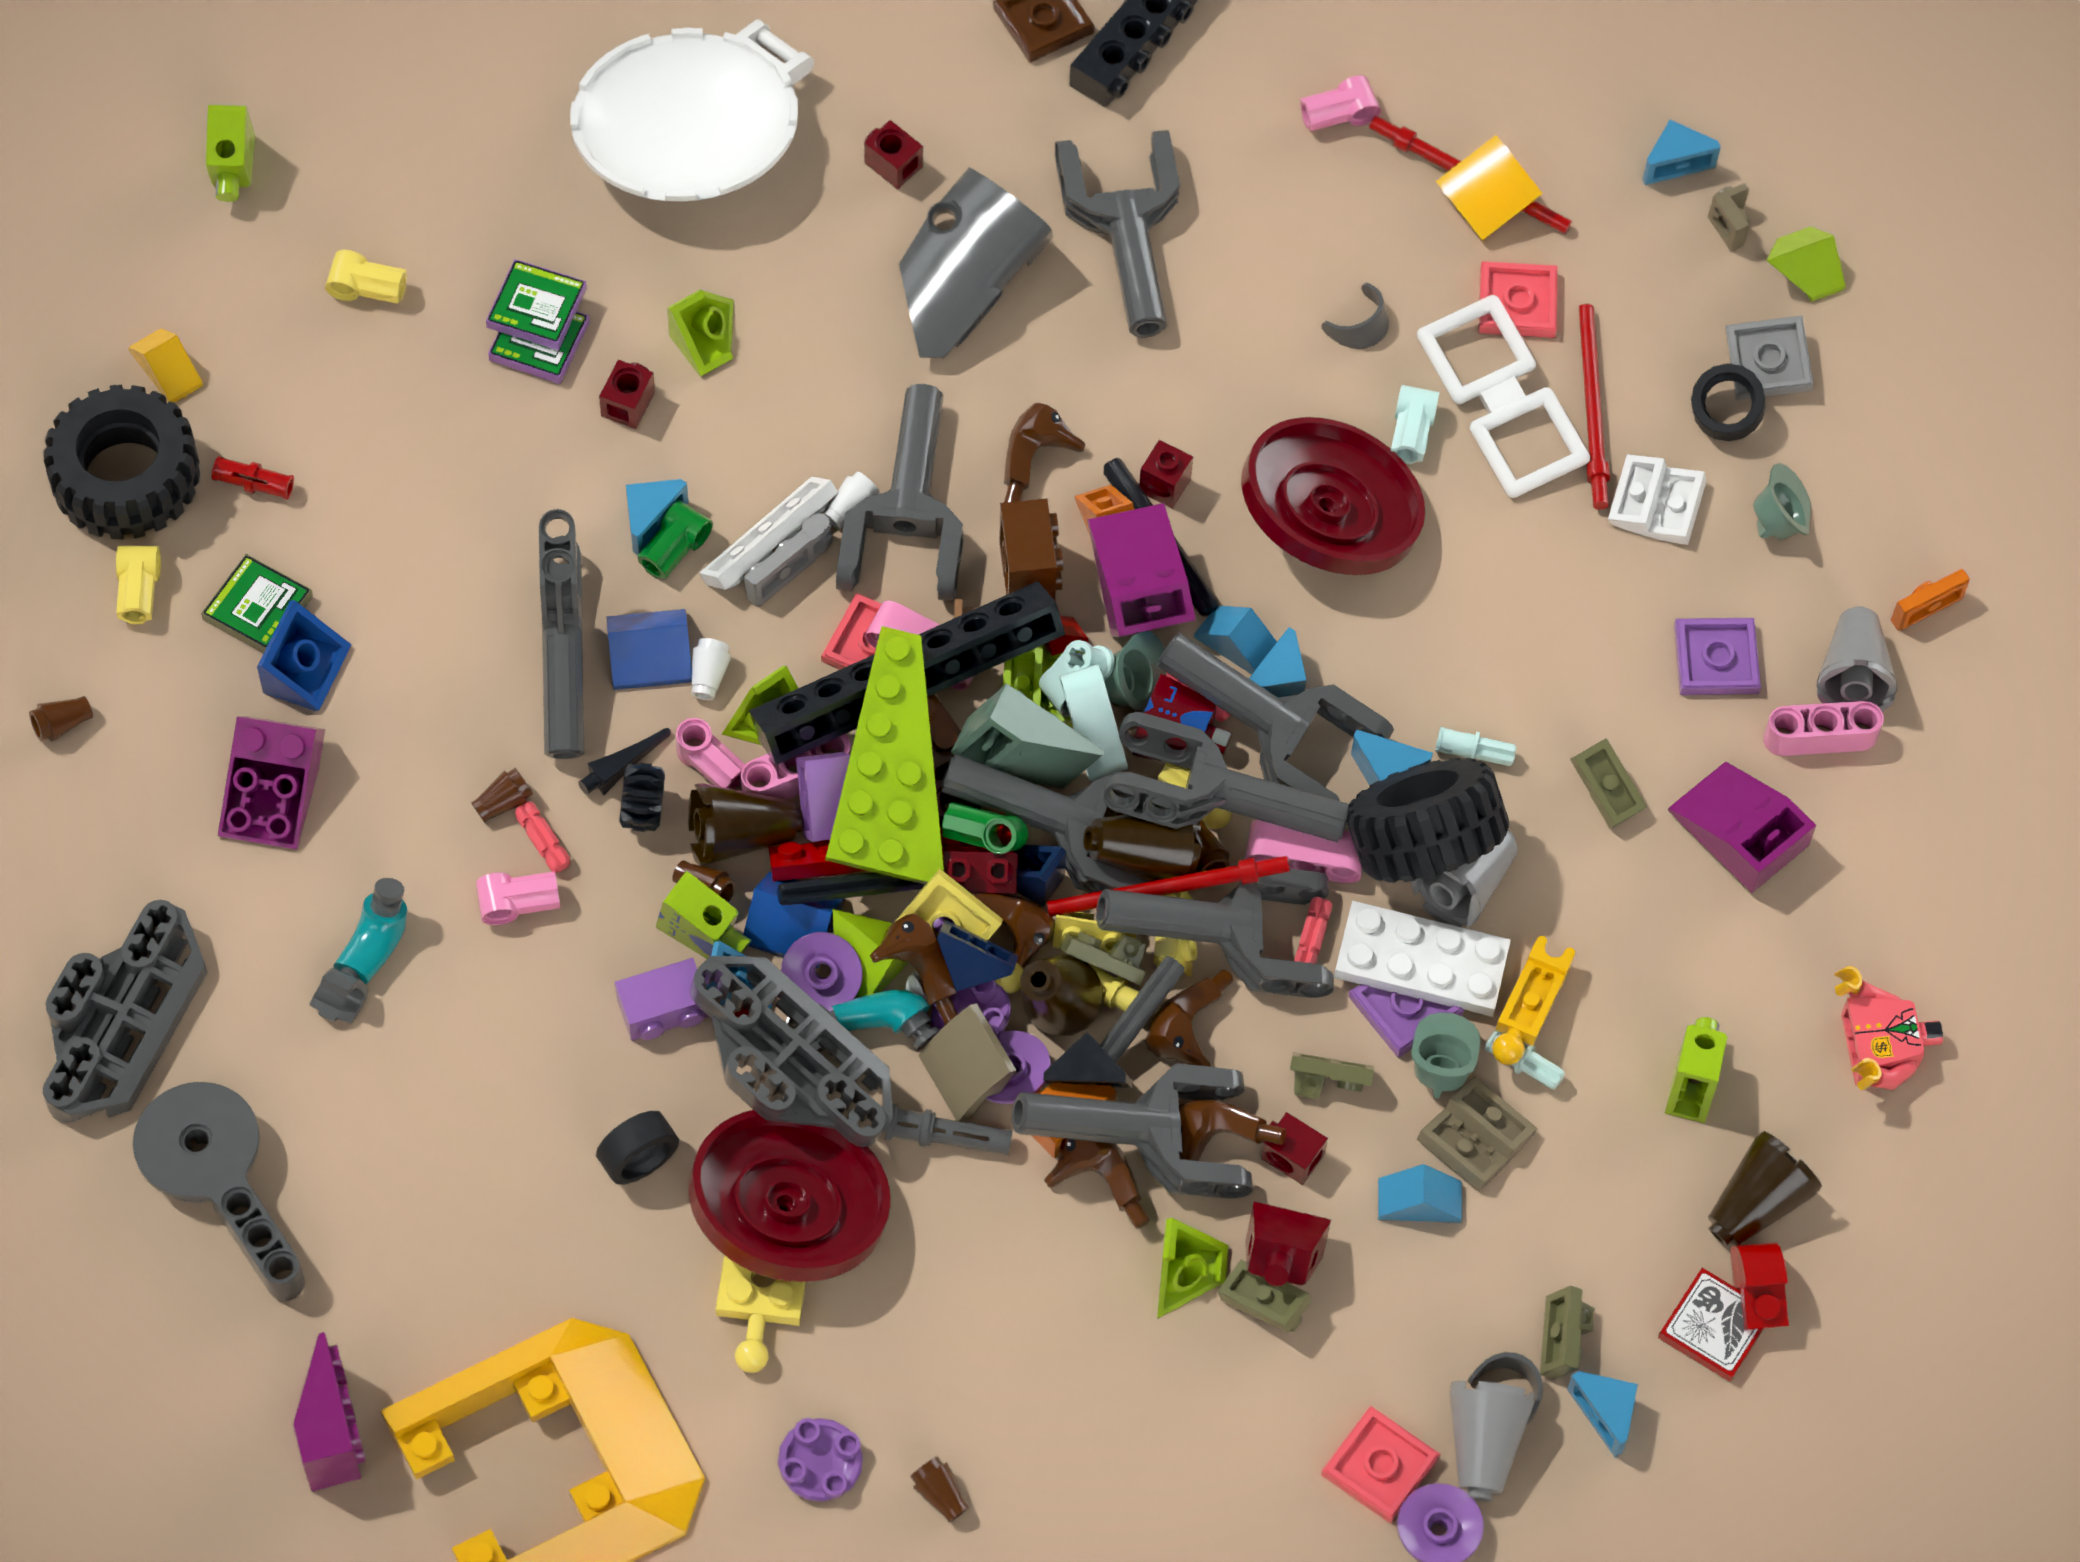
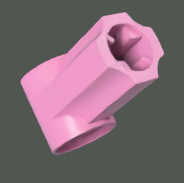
M1361 75L1344 80L1337 89L1304 97L1300 100L1302 118L1306 128L1310 131L1347 121L1353 126L1366 125L1371 123L1374 116H1379L1381 113L1368 78Z
M690 718L681 722L676 731V751L680 761L687 766L694 767L715 786L737 789L741 785V772L745 764L712 734L711 727L704 720ZM696 738L703 741V744L692 747L685 744V742Z
M555 871L514 878L507 873H491L480 877L476 882L481 920L487 925H503L514 921L519 914L560 908Z

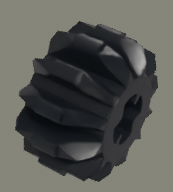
M648 763L629 764L626 767L619 818L622 828L645 832V830L655 831L660 826L665 772L662 767L652 766V764Z

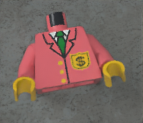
M1847 966L1834 973L1835 977H1839L1843 981V983L1835 986V993L1838 996L1846 994L1851 996L1846 1000L1841 1017L1855 1085L1858 1086L1859 1090H1865L1869 1086L1895 1090L1914 1075L1916 1069L1919 1068L1924 1056V1046L1941 1045L1943 1043L1942 1025L1939 1020L1918 1022L1915 1004L1912 1001L1901 1000L1900 997L1862 980V976L1857 968Z

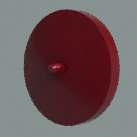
M1301 417L1279 422L1268 428L1258 437L1242 469V494L1251 516L1260 529L1276 545L1291 556L1325 571L1344 575H1369L1388 570L1401 562L1409 554L1424 525V497L1415 476L1405 462L1376 437L1340 421L1318 417Z
M754 1110L730 1117L708 1134L699 1147L689 1178L688 1192L692 1213L707 1239L722 1254L736 1264L762 1276L789 1282L827 1280L847 1273L859 1266L878 1245L886 1226L891 1206L890 1187L887 1176L879 1160L868 1146H855L834 1128L770 1121L761 1117Z

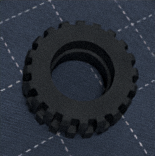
M122 384L110 385V390L100 392L99 388L87 392L89 397L83 400L77 397L68 404L69 411L67 413L61 411L53 420L55 429L51 428L48 430L45 438L46 448L43 450L44 464L50 487L61 512L68 515L70 522L78 528L87 526L89 534L102 537L104 533H109L111 539L123 540L124 535L133 534L134 539L146 536L145 531L154 528L158 532L167 527L166 521L169 518L173 520L178 519L185 512L183 503L188 505L192 502L196 494L194 486L199 484L200 479L198 466L200 462L192 429L188 419L183 417L181 409L174 402L169 401L167 403L165 395L157 391L147 394L145 387L131 385V389H123ZM137 443L147 446L158 453L154 462L146 471L128 480L106 481L87 472L90 463L100 452L117 444Z
M1450 758L1448 761L1437 760L1426 765L1409 767L1408 770L1400 773H1393L1382 781L1374 782L1367 790L1359 792L1356 795V799H1352L1349 803L1346 815V822L1363 871L1375 880H1385L1396 883L1398 880L1410 882L1423 877L1427 879L1435 877L1439 873L1457 870L1459 866L1464 864L1469 865L1477 861L1478 857L1493 851L1495 845H1500L1507 835L1510 824L1494 771L1484 762L1476 761L1473 758H1466L1465 760Z

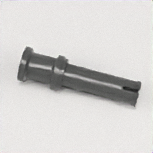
M892 1103L893 1120L886 1129L885 1140L891 1141L895 1137L918 1141L919 1146L926 1147V1145L930 1146L931 1142L967 1149L1001 1153L1006 1156L1009 1155L1013 1130L935 1117L936 1113L929 1109L922 1113L899 1109L898 1104ZM899 1122L917 1124L918 1128L900 1126ZM933 1128L945 1129L946 1133L934 1132ZM953 1131L989 1137V1140L953 1135Z

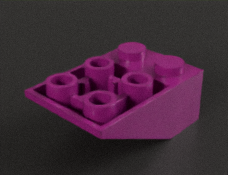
M1164 503L1087 519L1111 636L1121 637L1196 620L1188 580Z
M237 716L217 836L298 849L319 771L325 729L250 716Z
M1726 761L1668 808V811L1751 893L1809 847L1816 828V824L1787 796Z
M325 1332L318 1334L293 1422L302 1464L311 1492L362 1479L358 1464L366 1462L337 1344L328 1345Z

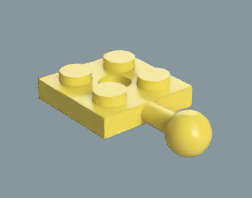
M941 869L934 874L896 919L897 921L905 915L916 913L931 926L938 937L939 933L935 930L934 921L940 917H948L956 925L986 940H989L1003 922L1000 916ZM1016 963L1015 969L1010 976L994 981L1003 987L1006 993H1014L1021 988L1020 979L1023 968Z
M724 1255L716 1303V1316L749 1320L746 1340L741 1342L736 1348L735 1361L741 1370L747 1373H756L766 1366L769 1358L768 1350L762 1343L765 1322L800 1326L806 1282H789L775 1279L772 1285L759 1287L752 1281L756 1273L736 1264Z

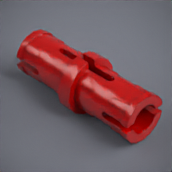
M218 456L213 464L212 480L244 487V491L251 494L259 491L282 497L286 500L291 496L294 487L293 475H285L263 469L260 463L252 462L248 465L225 459L221 456Z

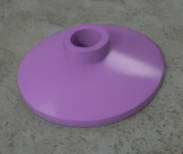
M828 932L810 933L799 938L787 950L781 965V971L828 1011H832L831 1006L853 1000L862 983L863 969L858 953L844 938ZM819 964H827L830 967L831 974L829 977L824 978L818 975L817 966Z
M1022 1031L1002 1032L998 1040L1018 1073L1010 1078L1000 1093L987 1096L986 1099L995 1103L1011 1104L1015 1102L1019 1093H1037L1046 1083L1043 1080L1044 1071L1051 1066V1059L1046 1046L1034 1035Z
M1442 1483L1425 1485L1412 1492L1403 1502L1397 1520L1398 1534L1404 1548L1420 1562H1464L1478 1548L1483 1535V1518L1474 1499L1468 1497L1469 1494L1462 1489ZM1440 1524L1446 1528L1447 1533L1443 1536H1436L1433 1534L1431 1527Z

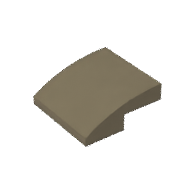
M977 1003L969 1005L947 1023L918 1055L956 1121L961 1122L971 1119L987 1096L1000 1093L1016 1072L1014 1065Z
M1473 1077L1450 1098L1446 1108L1420 1131L1417 1140L1480 1192L1516 1156L1536 1133L1538 1128L1480 1080Z

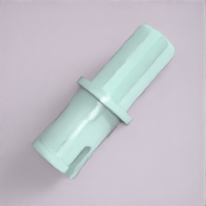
M1440 727L1435 752L1511 766L1514 763L1516 746L1511 743L1480 737V732L1477 731L1476 734H1470Z
M1494 1031L1486 1043L1485 1050L1492 1053L1493 1042L1503 1033ZM1524 1044L1525 1051L1523 1057L1516 1064L1511 1065L1514 1067V1072L1519 1074L1523 1071L1550 1089L1557 1088L1564 1077V1071L1535 1053V1046Z

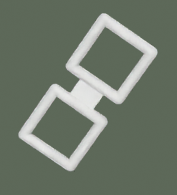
M1490 295L1417 331V338L1452 400L1456 404H1463L1479 396L1487 410V415L1474 420L1470 424V431L1507 496L1516 498L1582 467L1590 461L1589 452L1553 390L1545 387L1526 396L1516 378L1533 371L1536 367V361L1499 297ZM1490 313L1517 361L1462 386L1435 338ZM1543 405L1571 455L1516 480L1491 437L1489 430Z

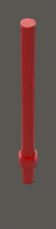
M1377 115L1374 116L1369 125V129L1393 141L1394 147L1405 153H1408L1410 150L1448 172L1461 162L1455 157L1419 139L1416 132L1405 126L1399 128ZM1533 201L1522 210L1524 213L1563 234H1566L1572 225L1570 219L1536 201Z
M1582 304L1579 306V322L1590 462L1586 465L1587 481L1592 487L1593 508L1602 510L1609 506L1607 482L1610 481V465L1605 461L1594 306L1592 304Z
M1288 856L1261 861L1250 858L1239 860L1238 865L1110 890L1164 896L1242 881L1244 885L1259 882V877L1290 872ZM1102 891L1047 901L1049 915L1054 917L1056 914L1064 915L1096 909Z

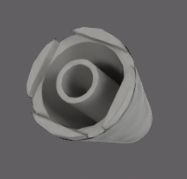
M1861 606L1845 610L1838 620L1817 679L1818 699L1822 704L1866 701L1877 705L1883 712L1895 700L1897 682L1878 615L1871 609Z
M1508 830L1500 845H1495L1493 851L1478 857L1477 861L1469 865L1464 864L1459 866L1457 870L1439 873L1435 877L1427 879L1423 877L1411 881L1414 894L1420 891L1426 901L1422 905L1424 910L1437 922L1458 927L1462 925L1471 926L1479 918L1517 855L1518 848L1514 835Z
M1454 1381L1451 1383L1450 1402L1459 1488L1466 1490L1467 1494H1469L1468 1497H1472L1474 1500L1492 1501L1493 1494H1502L1534 1406L1535 1393L1531 1392L1525 1395V1389L1482 1381H1478L1476 1389H1465L1466 1381Z

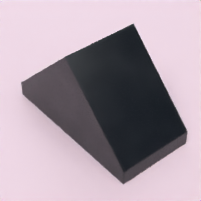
M1087 1032L1044 1071L1043 1080L1049 1085L1051 1083L1132 1088V1079Z

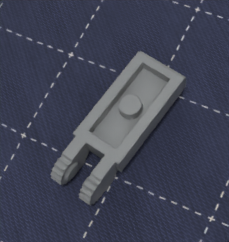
M820 512L818 514L815 513L813 516L811 515V518H807L802 522V530L791 539L788 538L782 541L773 554L763 562H757L749 569L747 575L744 576L747 599L756 607H760L814 563L815 559L826 551V548H830L833 536L832 532H830L831 521L828 515L820 514Z

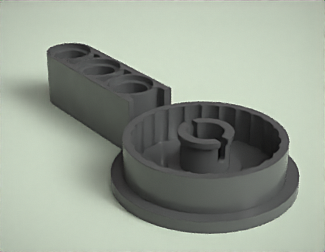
M186 1083L163 1092L145 1108L134 1130L133 1152L142 1175L157 1190L173 1198L187 1202L211 1201L216 1213L269 1293L279 1300L296 1298L302 1292L305 1284L299 1260L247 1181L248 1172L256 1159L260 1143L259 1127L251 1107L235 1091L215 1083ZM192 1138H195L198 1144H208L201 1151H190L192 1148ZM238 1207H250L249 1210L242 1215L232 1214V1212ZM258 1239H271L266 1246H253ZM282 1270L293 1271L288 1278H274Z

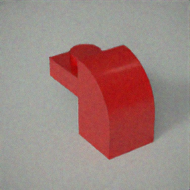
M1774 1242L1730 1246L1733 1285L1735 1288H1740L1744 1330L1789 1326L1785 1284H1788L1784 1256L1779 1244Z

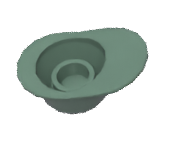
M1781 463L1773 465L1770 471L1769 484L1756 497L1753 503L1754 511L1758 518V534L1761 538L1774 536L1779 540L1787 539L1798 533L1808 535L1811 503L1808 493L1801 480L1788 466Z
M1150 631L1136 633L1120 651L1113 654L1115 658L1114 670L1104 683L1109 700L1114 705L1130 706L1135 711H1143L1146 708L1160 674L1166 675V672L1158 667V660L1165 649L1157 635Z
M1442 1012L1428 1015L1419 1022L1415 1030L1411 1055L1414 1061L1416 1078L1423 1085L1433 1089L1434 1098H1439L1443 1091H1453L1461 1088L1469 1074L1476 1068L1481 1042L1480 1033L1475 1025L1465 1017L1454 1013Z

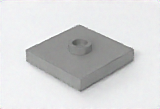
M1803 315L1726 325L1730 364L1742 365L1752 371L1762 383L1765 397L1813 391V379ZM1733 381L1736 400L1751 399L1750 393L1745 386Z

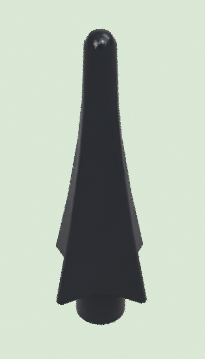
M664 728L634 745L587 763L590 773L578 781L580 789L588 795L599 788L601 793L605 795L624 776L625 769L629 764H637L651 750L667 739L672 733L671 730Z

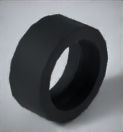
M1726 363L1713 366L1701 374L1693 387L1691 404L1694 419L1704 433L1716 440L1730 442L1743 439L1754 432L1763 420L1766 407L1763 385L1752 371L1742 365ZM1720 382H1738L1745 386L1750 393L1752 400L1750 411L1745 418L1737 423H1719L1712 419L1706 410V396L1710 389Z
M650 1110L637 1114L615 1127L603 1138L597 1147L596 1157L615 1184L626 1185L650 1175L668 1161L678 1148L679 1138L660 1111Z

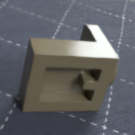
M1745 183L1736 187L1728 186L1719 190L1713 196L1708 213L1709 220L1730 251L1744 245L1749 229V219L1743 210L1749 193V188Z

